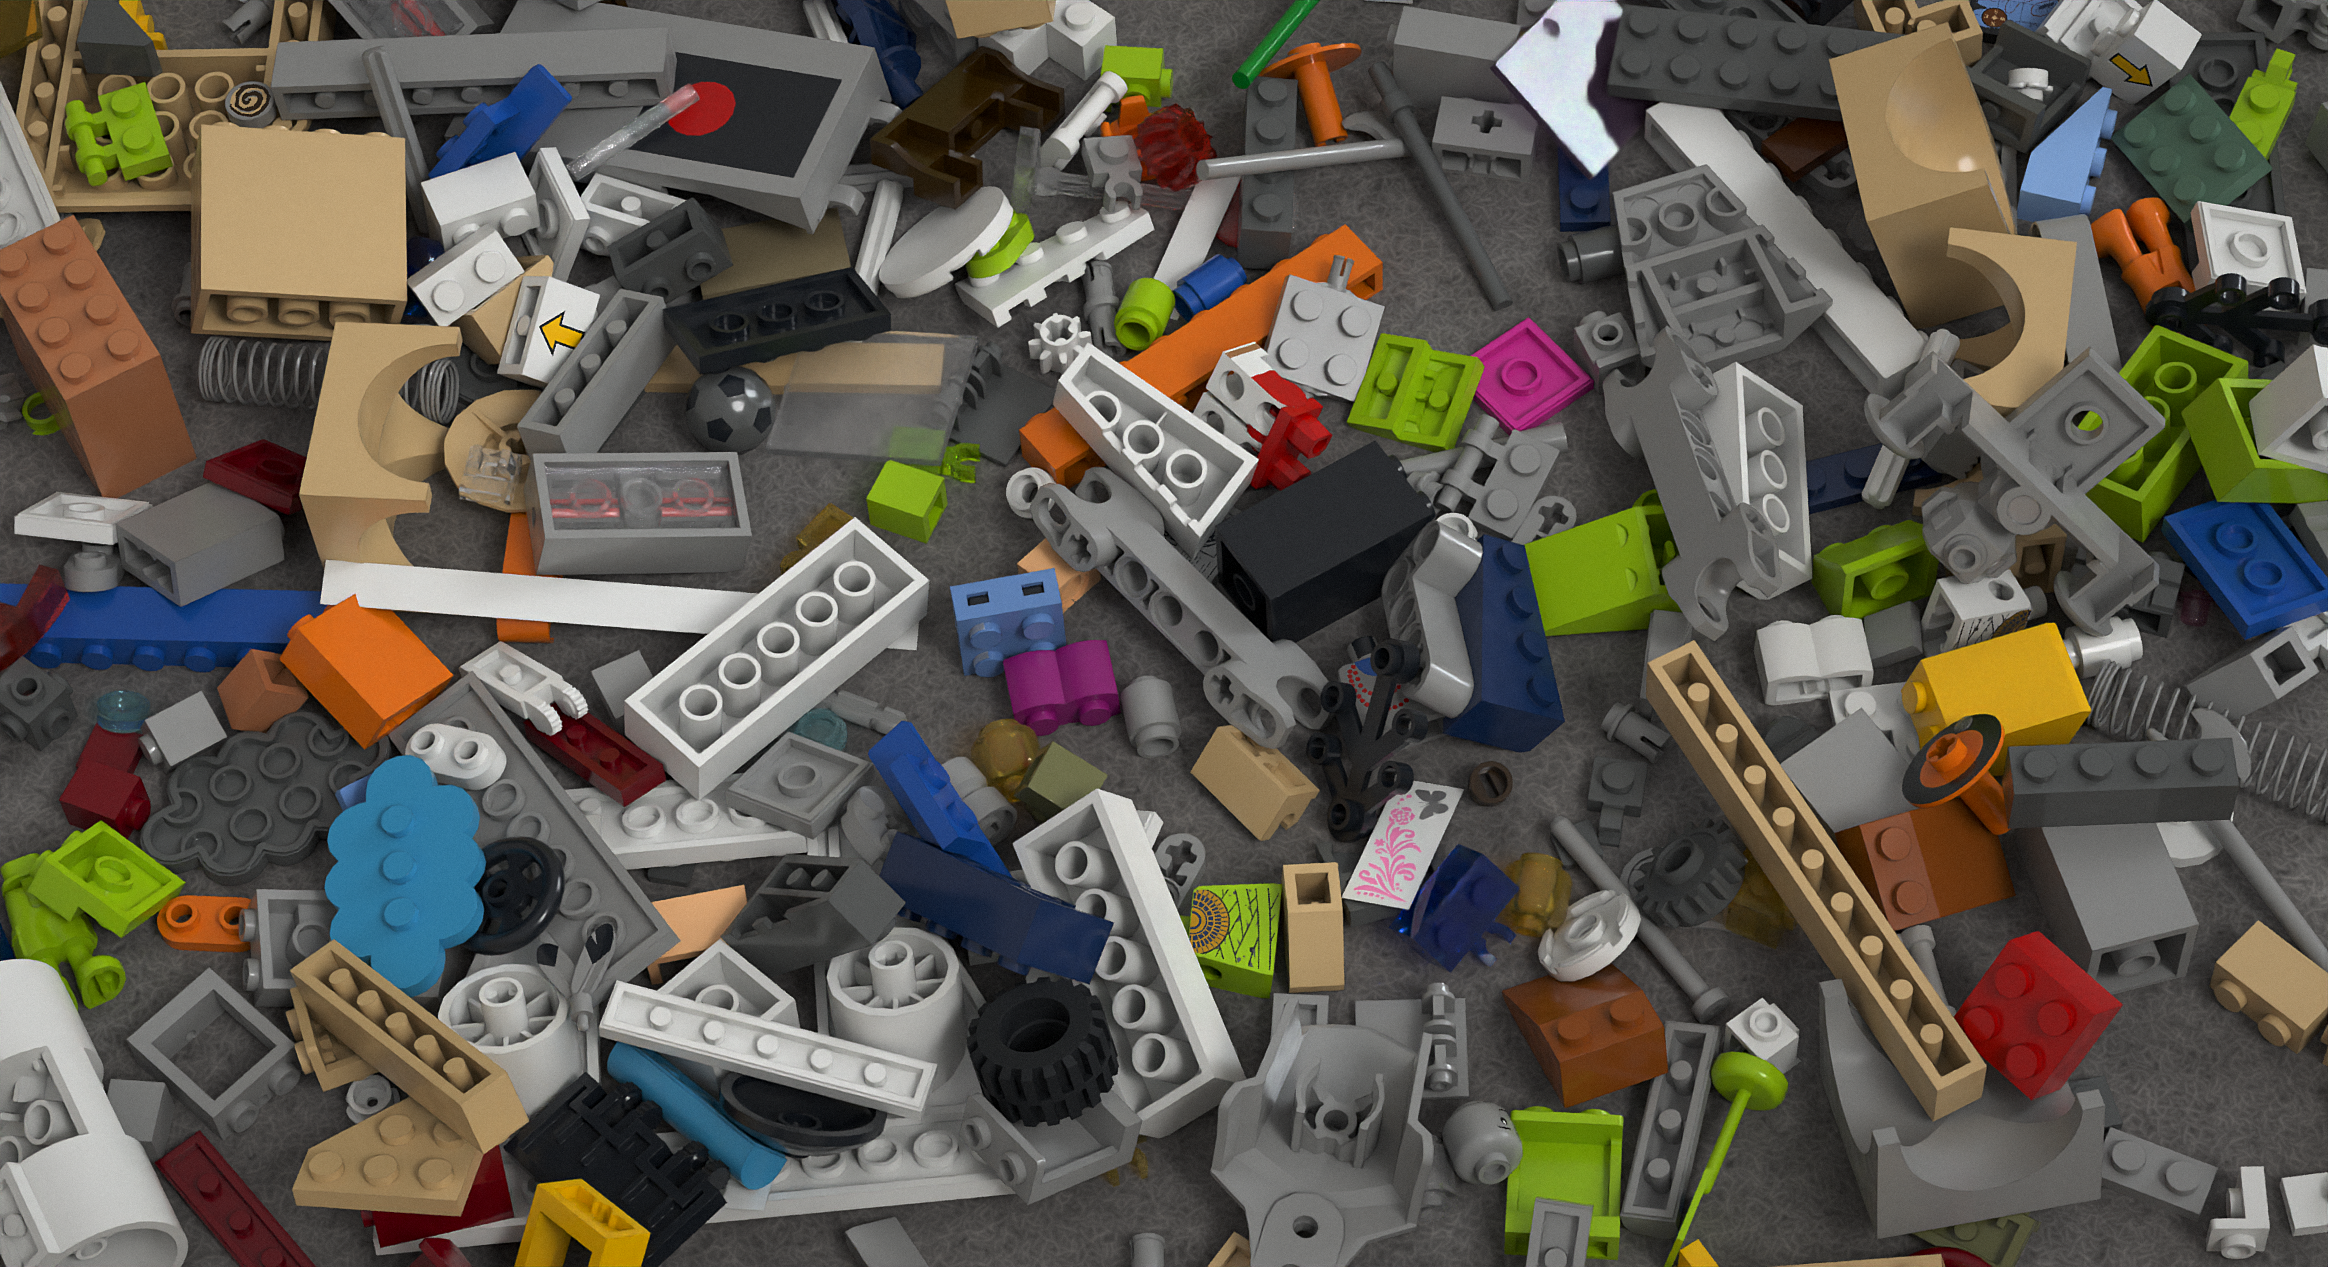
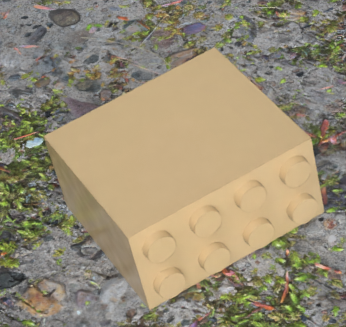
M217 122L212 125L201 124L191 170V333L332 341L335 322L400 324L407 303L405 138L391 137L382 132L354 135L340 134V132L333 129H318L313 132L294 131L280 125L248 128L239 127L231 122Z

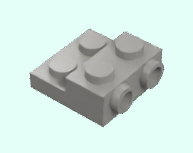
M256 889L248 909H241L239 915V938L241 942H250L251 958H245L243 962L242 985L244 991H254L255 1007H294L290 989L297 985L289 970L331 941L329 934L331 922L338 910L328 900L325 890Z

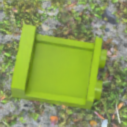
M1532 1106L1524 1110H1512L1510 1112V1119L1521 1139L1523 1157L1518 1167L1508 1176L1504 1254L1527 1256L1535 1198L1538 1196L1594 1205L1586 1259L1618 1260L1623 1116L1611 1115L1607 1111L1600 1109H1587L1580 1113L1554 1112L1552 1109L1542 1106Z

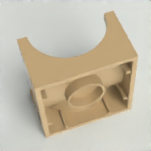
M1950 227L1946 257L1959 259L1979 270L1995 287L2011 321L1992 333L1974 338L1959 339L1960 346L1952 364L1955 360L1961 359L1985 371L1963 380L2003 418H2006L2064 367L2077 242ZM1981 461L1972 471L1967 473V478L1958 479L1941 487L1954 488L1962 482H1980L1983 479ZM1940 487L1915 489L1912 515L1922 516V503Z
M335 322L299 492L323 569H325L326 560L362 564L376 563L413 566L401 552L393 538L396 516L406 513H429L432 492L429 483L422 481L446 468L444 439L450 428L435 423L416 412L402 399L398 392L414 373L428 363L441 358L460 356L463 340L460 327ZM392 610V611H398V612H414V611Z

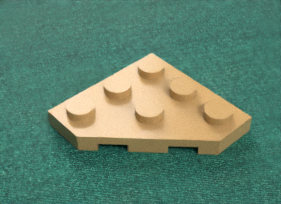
M410 1096L309 1148L292 1191L296 1206L461 1217L484 1154Z

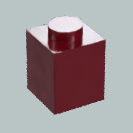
M84 757L59 798V802L70 825L87 830L102 820L127 840L133 830L142 829L151 811V801L141 777Z

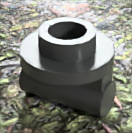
M1785 715L1770 722L1764 729L1761 738L1780 764L1821 735L1814 727L1807 726L1800 718Z

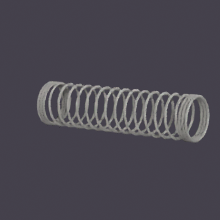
M211 336L204 343L200 351L197 367L198 388L205 401L220 402L224 399L227 403H234L236 400H239L243 405H249L254 401L258 406H265L269 402L274 408H280L285 404L289 409H296L300 405L305 411H311L314 407H318L328 358L323 347H319L312 357L308 346H303L298 354H296L293 345L288 344L281 354V349L277 343H272L266 351L263 343L257 341L250 350L246 340L242 339L235 348L230 338ZM244 344L247 355L246 370L242 387L238 390L236 378L237 359L240 348ZM260 346L262 368L260 379L254 392L252 364L256 348ZM218 347L216 362L217 386L213 392L211 378L212 363ZM275 348L277 353V371L272 391L269 393L267 381L268 363L271 351ZM291 349L293 359L292 375L285 395L283 368L287 351ZM306 351L308 373L303 393L300 396L299 366L302 354ZM321 352L323 356V376L316 398L314 372L318 354ZM438 359L430 363L431 368L425 387V404L424 379L428 364L416 372L415 390L410 407L414 409L419 395L422 416L435 423L447 425L453 418L458 403L459 374L452 360ZM444 374L445 390L442 408L440 410V386ZM226 380H227V386H226V388L223 390V385H224V383H225ZM407 380L398 393L401 397L403 395L404 401L409 405ZM231 382L233 383V389L236 394L234 398H228L226 396L228 391V385ZM248 382L251 398L244 400L241 395ZM262 385L264 386V392L267 398L265 401H259L257 399V396L261 391ZM279 385L282 401L274 403L272 398ZM294 387L298 402L296 404H289L287 400ZM310 387L313 404L305 406L303 401Z
M2108 659L2099 669L2087 695L2091 713L2084 723L2087 722L2088 725L2092 724L2093 727L2099 728L2106 722L2107 716L2111 711L2109 720L2110 734L2118 733L2122 729L2124 720L2127 718L2125 727L2126 740L2132 741L2136 738L2140 727L2144 724L2141 741H2146V731L2149 728L2154 708L2164 688V682H2159L2140 727L2130 736L2134 713L2148 681L2147 674L2143 675L2124 720L2114 729L2117 709L2131 677L2132 670L2131 668L2126 670L2117 694L2111 703L2120 680L2122 666L2120 663L2116 664L2115 661L2111 662ZM2180 688L2175 689L2157 729L2158 732L2160 730L2163 736H2165L2172 710L2180 695ZM2195 694L2191 696L2172 740L2175 737L2176 740H2182L2190 711L2193 709L2197 699ZM2212 701L2207 703V709H2212ZM2105 702L2103 708L2104 711L2106 707L2111 703V707L2107 715L2102 718L2103 711L2099 715L2101 705ZM2225 708L2222 715L2227 718L2229 709ZM2245 715L2240 716L2236 725L2239 732L2246 719ZM2261 721L2256 723L2247 743L2250 755L2262 726ZM2199 724L2192 735V739H2200L2201 727ZM2273 729L2253 772L2254 774L2259 768L2255 784L2256 794L2258 796L2263 794L2268 789L2269 781L2275 776L2272 800L2277 802L2284 796L2286 787L2292 781L2288 806L2290 809H2293L2299 805L2302 794L2309 787L2304 812L2307 816L2312 815L2317 809L2318 802L2325 795L2319 819L2327 824L2328 780L2322 789L2318 802L2310 808L2313 792L2328 752L2326 748L2322 750L2301 796L2293 802L2298 780L2311 743L2309 741L2305 744L2289 776L2286 787L2277 795L2280 778L2295 739L2294 735H2291L2273 769L2269 781L2260 789L2265 766L2278 734V729ZM2253 774L2245 783L2239 778L2240 788H2246L2251 783Z

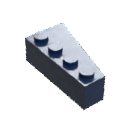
M1483 534L1476 540L1481 543L1483 550L1478 569L1455 597L1474 678V689L1470 701L1462 713L1455 718L1446 716L1443 718L1442 734L1519 753L1528 752L1565 722L1525 545Z
M899 831L895 834L879 875L906 902L897 915L919 923L923 916L928 919L925 929L955 940L957 934L963 936L960 944L963 948L989 958L992 957L993 952L1000 954L997 960L998 965L1028 976L1030 968L1033 967L1090 985L1114 925V922L1077 910L1075 909L1076 905L1030 888L1031 885L990 870V867L961 854L943 851L940 845Z

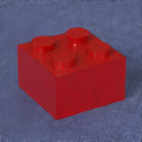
M2036 931L2008 941L1954 1015V1019L1976 1051L2032 1101L2062 1088L2123 1004L2041 932Z

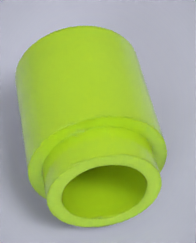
M1140 278L1129 285L1114 319L1116 336L1125 347L1137 351L1146 350L1153 341L1163 335L1175 308V296L1166 284L1153 278Z

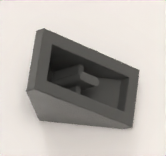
M88 0L77 38V45L87 73L156 77L163 72L153 41L116 0Z

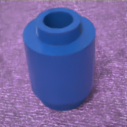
M1220 254L1214 255L1177 281V288L1172 290L1175 296L1177 312L1189 323L1198 312L1210 310L1229 298L1238 287L1247 282L1244 269L1232 257L1226 259Z

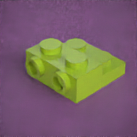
M100 820L83 833L79 830L74 831L55 852L49 849L44 851L29 871V876L33 878V881L27 891L45 903L49 910L61 915L69 922L86 912L95 918L103 928L114 932L122 938L159 912L168 901L178 897L186 882Z

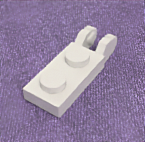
M502 641L459 667L461 678L473 670L498 704L524 719L529 717L537 730L542 733L545 732L546 735L552 736L562 730L561 727H563L557 711L550 706V703L553 701L556 702L564 714L572 716V718L579 719L588 713L589 709L587 708L586 699H584L583 694L579 690L563 681L562 676Z

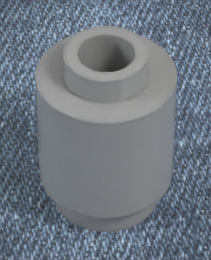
M1141 676L1132 680L1128 687L1120 694L1130 744L1137 748V753L1144 758L1171 754L1178 748V738L1182 733L1172 686L1167 681L1158 679L1155 676Z

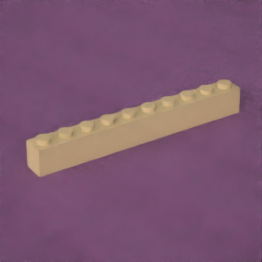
M1693 640L1647 662V700L1836 979H1842L1847 996L1932 1122L1981 1098L1987 1065L1696 641Z

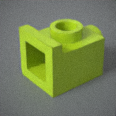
M1105 45L1101 76L1104 72L1111 71L1125 81L1128 90L1121 99L1143 95L1147 107H1161L1162 98L1171 99L1173 69H1165L1163 48ZM1119 102L1111 103L1104 112H1112V105H1119Z

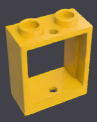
M582 1178L537 1184L514 1267H563L571 1236L592 1252L588 1267H641L651 1233Z

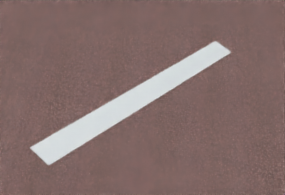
M326 560L320 604L337 605L356 594L359 607L709 634L758 595V593ZM919 622L887 648L917 650Z

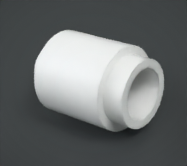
M2118 616L2110 617L2113 631L2108 636L2103 637L2091 635L2077 626L2066 628L2063 642L2078 679L2096 676L2102 664L2108 659L2111 662L2115 661L2116 664L2120 663L2122 669L2131 666L2132 661L2142 658L2141 636L2132 618L2121 620Z

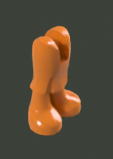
M2144 198L2134 202L2129 207L2126 217L2119 208L2104 214L2091 224L2098 259L2109 256L2115 259L2123 271L2121 279L2133 290L2144 315L2146 305L2151 300L2153 293L2161 288L2179 287L2190 293L2196 291L2193 278L2183 263L2181 249L2174 245L2167 228L2172 220L2169 208L2165 201L2159 198ZM2135 239L2143 241L2150 253L2142 255Z

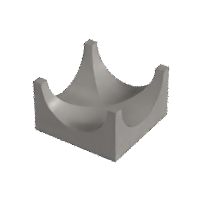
M1842 979L1819 982L1820 1074L1877 1239L2101 1199L2105 1104L2099 1089L2076 1093L2074 1097L2068 1081H2066L2060 1090L2031 1101L1980 1055L1987 1065L1982 1097L1932 1122L1862 1016L1848 1002Z

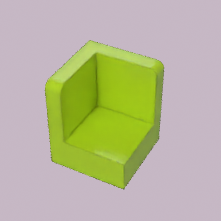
M892 460L885 463L866 498L870 525L926 544L948 504L944 477Z

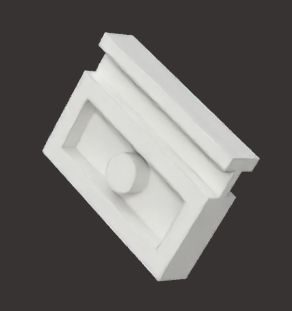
M2060 0L2035 33L2044 35L2046 38L2092 60L2095 54L2090 51V48L2099 34L2107 27L2114 30L2130 9L2135 8L2139 11L2143 7L2135 0Z

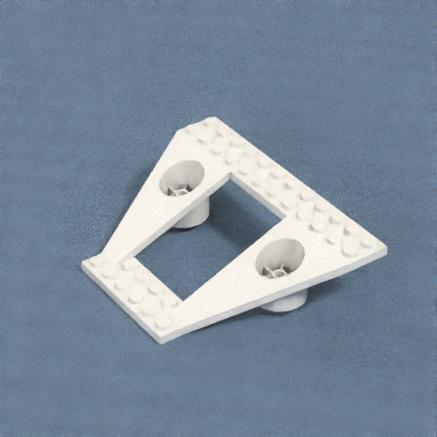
M744 773L731 774L699 801L675 779L666 780L626 807H623L596 787L565 790L626 870L662 866L674 867L683 864L714 861L726 862L735 859L785 856L786 854L797 853L863 859L853 848L842 828L841 817L847 812V808L813 840L727 807L724 792ZM863 859L878 875H880V872L884 864L880 859H878L873 866L870 863H868L865 859ZM896 915L894 928L881 941L874 943L872 946L814 964L818 1033L937 1064V1076L922 1120L918 1121L887 1112L884 1131L880 1136L862 1147L829 1156H809L807 1158L785 1156L787 1162L773 1180L764 1211L721 1208L705 1224L1016 1194L1001 1181L995 1171L975 1151H972L959 1136L967 1098L970 1095L981 1092V1087L967 1048L966 1038L970 1036L968 1028L972 1019L980 1018L977 1011L987 1002L947 938L925 929L927 918L922 916L919 923ZM492 920L486 933L496 934L502 921ZM538 937L523 948L507 954L495 956L476 954L465 979L459 981L444 996L438 1012V1019L508 1073L529 1119L527 1124L511 1134L506 1141L499 1144L515 1218L427 1238L450 1239L457 1247L521 1242L538 1183L508 1156L503 1146L585 1072L593 1077L602 1087L599 1005L593 1009L594 1017L589 1022L588 1030L581 1032L578 1029L577 1023L571 1019L570 1002L546 978L537 963V949L543 944ZM679 1132L656 1134L668 1145L673 1154L678 1150H682L683 1146L690 1142ZM709 1158V1160L707 1161L706 1164H708L709 1161L712 1162L713 1160H712L711 1158ZM727 1184L724 1186V1189L719 1190L723 1196ZM374 1226L373 1242L376 1255L422 1251L419 1248V1244L423 1239L380 1248Z

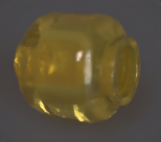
M1014 719L997 720L987 724L979 731V737L976 738L971 746V759L986 777L987 787H995L1009 802H1018L1021 800L1013 795L1041 746L1037 734L1029 726L1019 724Z
M1527 852L1520 855V860L1511 861L1504 868L1496 908L1501 917L1512 923L1511 930L1513 932L1528 937H1542L1544 929L1558 928L1565 922L1573 880L1570 874L1562 869L1563 863L1559 859L1541 853Z

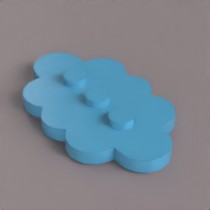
M403 755L383 762L374 770L367 782L366 802L349 807L336 817L329 828L327 843L330 853L337 863L327 875L324 887L328 900L338 910L331 922L329 933L331 941L335 939L409 997L422 994L437 983L444 971L445 949L460 945L472 937L481 925L484 915L482 899L474 889L484 874L486 866L483 851L472 839L479 827L480 814L478 807L463 788L455 785H438L435 774L420 758L412 755Z

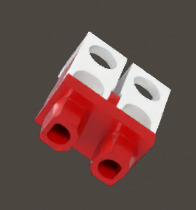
M1254 341L1222 352L1206 385V389L1209 391L1202 394L1193 414L1259 459L1250 483L1255 489L1272 484L1281 491L1311 475V471L1297 460L1300 453L1307 459L1319 456L1327 448L1333 435L1317 420L1323 406L1313 397L1307 399L1301 388L1283 379L1265 362L1269 354ZM1230 371H1234V374L1227 376ZM1210 411L1215 412L1214 414L1208 416Z

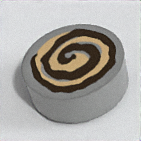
M248 81L232 88L225 99L229 120L239 127L264 128L274 120L277 114V105L271 88L261 82Z

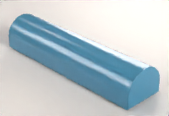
M617 1041L607 1061L608 1073L620 1085L627 1081L637 1085L642 1090L643 1102L647 1100L656 1102L663 1109L662 1117L664 1121L691 1143L693 1140L702 1143L709 1149V1158L713 1161L714 1159L717 1161L720 1159L730 1168V1175L746 1188L752 1190L760 1189L777 1177L787 1162L784 1153L762 1144L737 1126L726 1114L717 1099L660 1053Z

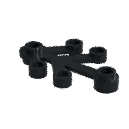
M2227 273L2220 275L2214 283L2192 293L2179 287L2161 288L2153 293L2151 300L2146 305L2145 317L2147 322L2153 327L2159 325L2176 333L2181 332L2186 337L2233 355L2232 340L2224 335H2216L2204 324L2220 326L2253 351V364L2257 368H2264L2278 361H2282L2285 364L2284 344L2279 340L2270 339L2258 329L2310 332L2317 343L2328 345V299H2321L2311 304L2308 308V314L2264 310L2272 307L2276 310L2285 311L2298 306L2300 302V285L2295 279L2288 277L2273 279L2267 287L2247 295V280L2242 275ZM2218 302L2219 304H2221V305H2223V306H2222V307H2215V306H2210V305H2212V304Z
M1391 638L1374 647L1370 657V664L1372 670L1377 674L1363 726L1356 708V691L1351 684L1330 681L1322 689L1321 705L1326 712L1336 714L1352 763L1348 778L1340 758L1342 743L1336 735L1317 732L1309 738L1306 754L1311 763L1322 765L1332 797L1327 811V824L1331 835L1337 841L1354 843L1369 836L1376 824V810L1394 796L1408 793L1413 785L1414 773L1410 765L1387 760L1410 743H1419L1425 738L1428 732L1427 716L1422 711L1407 708L1400 709L1392 720V729L1383 735L1396 684H1406L1413 680L1420 666L1419 651L1409 641ZM1381 765L1377 775V783L1368 788L1372 771Z

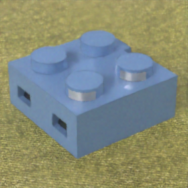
M1055 568L950 586L964 676L977 674L980 677H994L1004 671L1003 660L1009 657L1037 650L1055 651L1066 646L1062 601Z

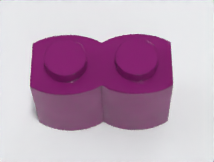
M1107 640L1081 641L1063 646L1055 651H1030L1003 660L1017 733L1028 731L1033 736H1045L1055 732L1060 725L1081 722L1086 726H1096L1105 723L1111 716L1121 713Z

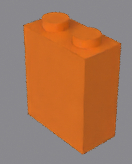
M356 594L337 605H328L323 613L316 618L308 614L296 622L287 633L290 642L279 658L364 750L389 735L394 729L442 694L454 676L392 610L359 607Z

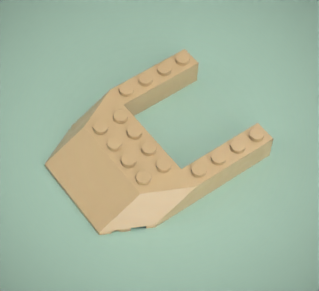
M35 0L16 118L57 212L191 211V170L201 124L212 125L217 122H230L225 107V99L230 90L235 86L248 81H257L271 87L278 43L333 40L337 10L328 0H275L268 48L156 50L163 72L156 77L87 73L77 45V38L88 0ZM145 82L173 166L125 181L121 167L106 171L108 180L100 186L90 185L86 174L81 173L75 159V154L78 150L76 142L68 137L65 128V120L67 118L66 104L73 100H80L84 103L86 111L93 114L102 111L97 96ZM277 108L276 117L267 126L280 125L289 130L308 131L313 119L282 120ZM110 134L95 138L97 144L101 146L113 143Z

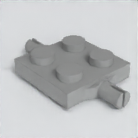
M1334 255L1327 283H1314L1291 274L1285 277L1264 350L1269 354L1265 362L1283 379L1301 388L1307 399L1312 397H1329L1337 401L1354 404L1366 373L1385 306L1358 298L1350 290H1347L1346 286L1355 261L1350 258L1344 260L1345 256Z

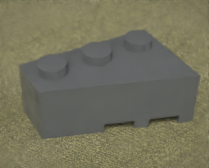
M786 854L720 937L765 976L771 978L872 946L874 943L881 941L894 928L896 924L895 916L906 902L861 858Z

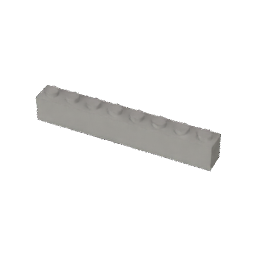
M669 26L280 42L277 45L270 87L282 120L381 116L362 61V54L370 48L386 46L389 50L410 115L470 113L483 102L490 106L508 97L528 71L537 64L543 65L572 96V101L565 109L672 105L677 58Z

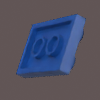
M2215 499L2164 517L2161 532L2244 640L2328 611V577L2269 503L2217 502Z

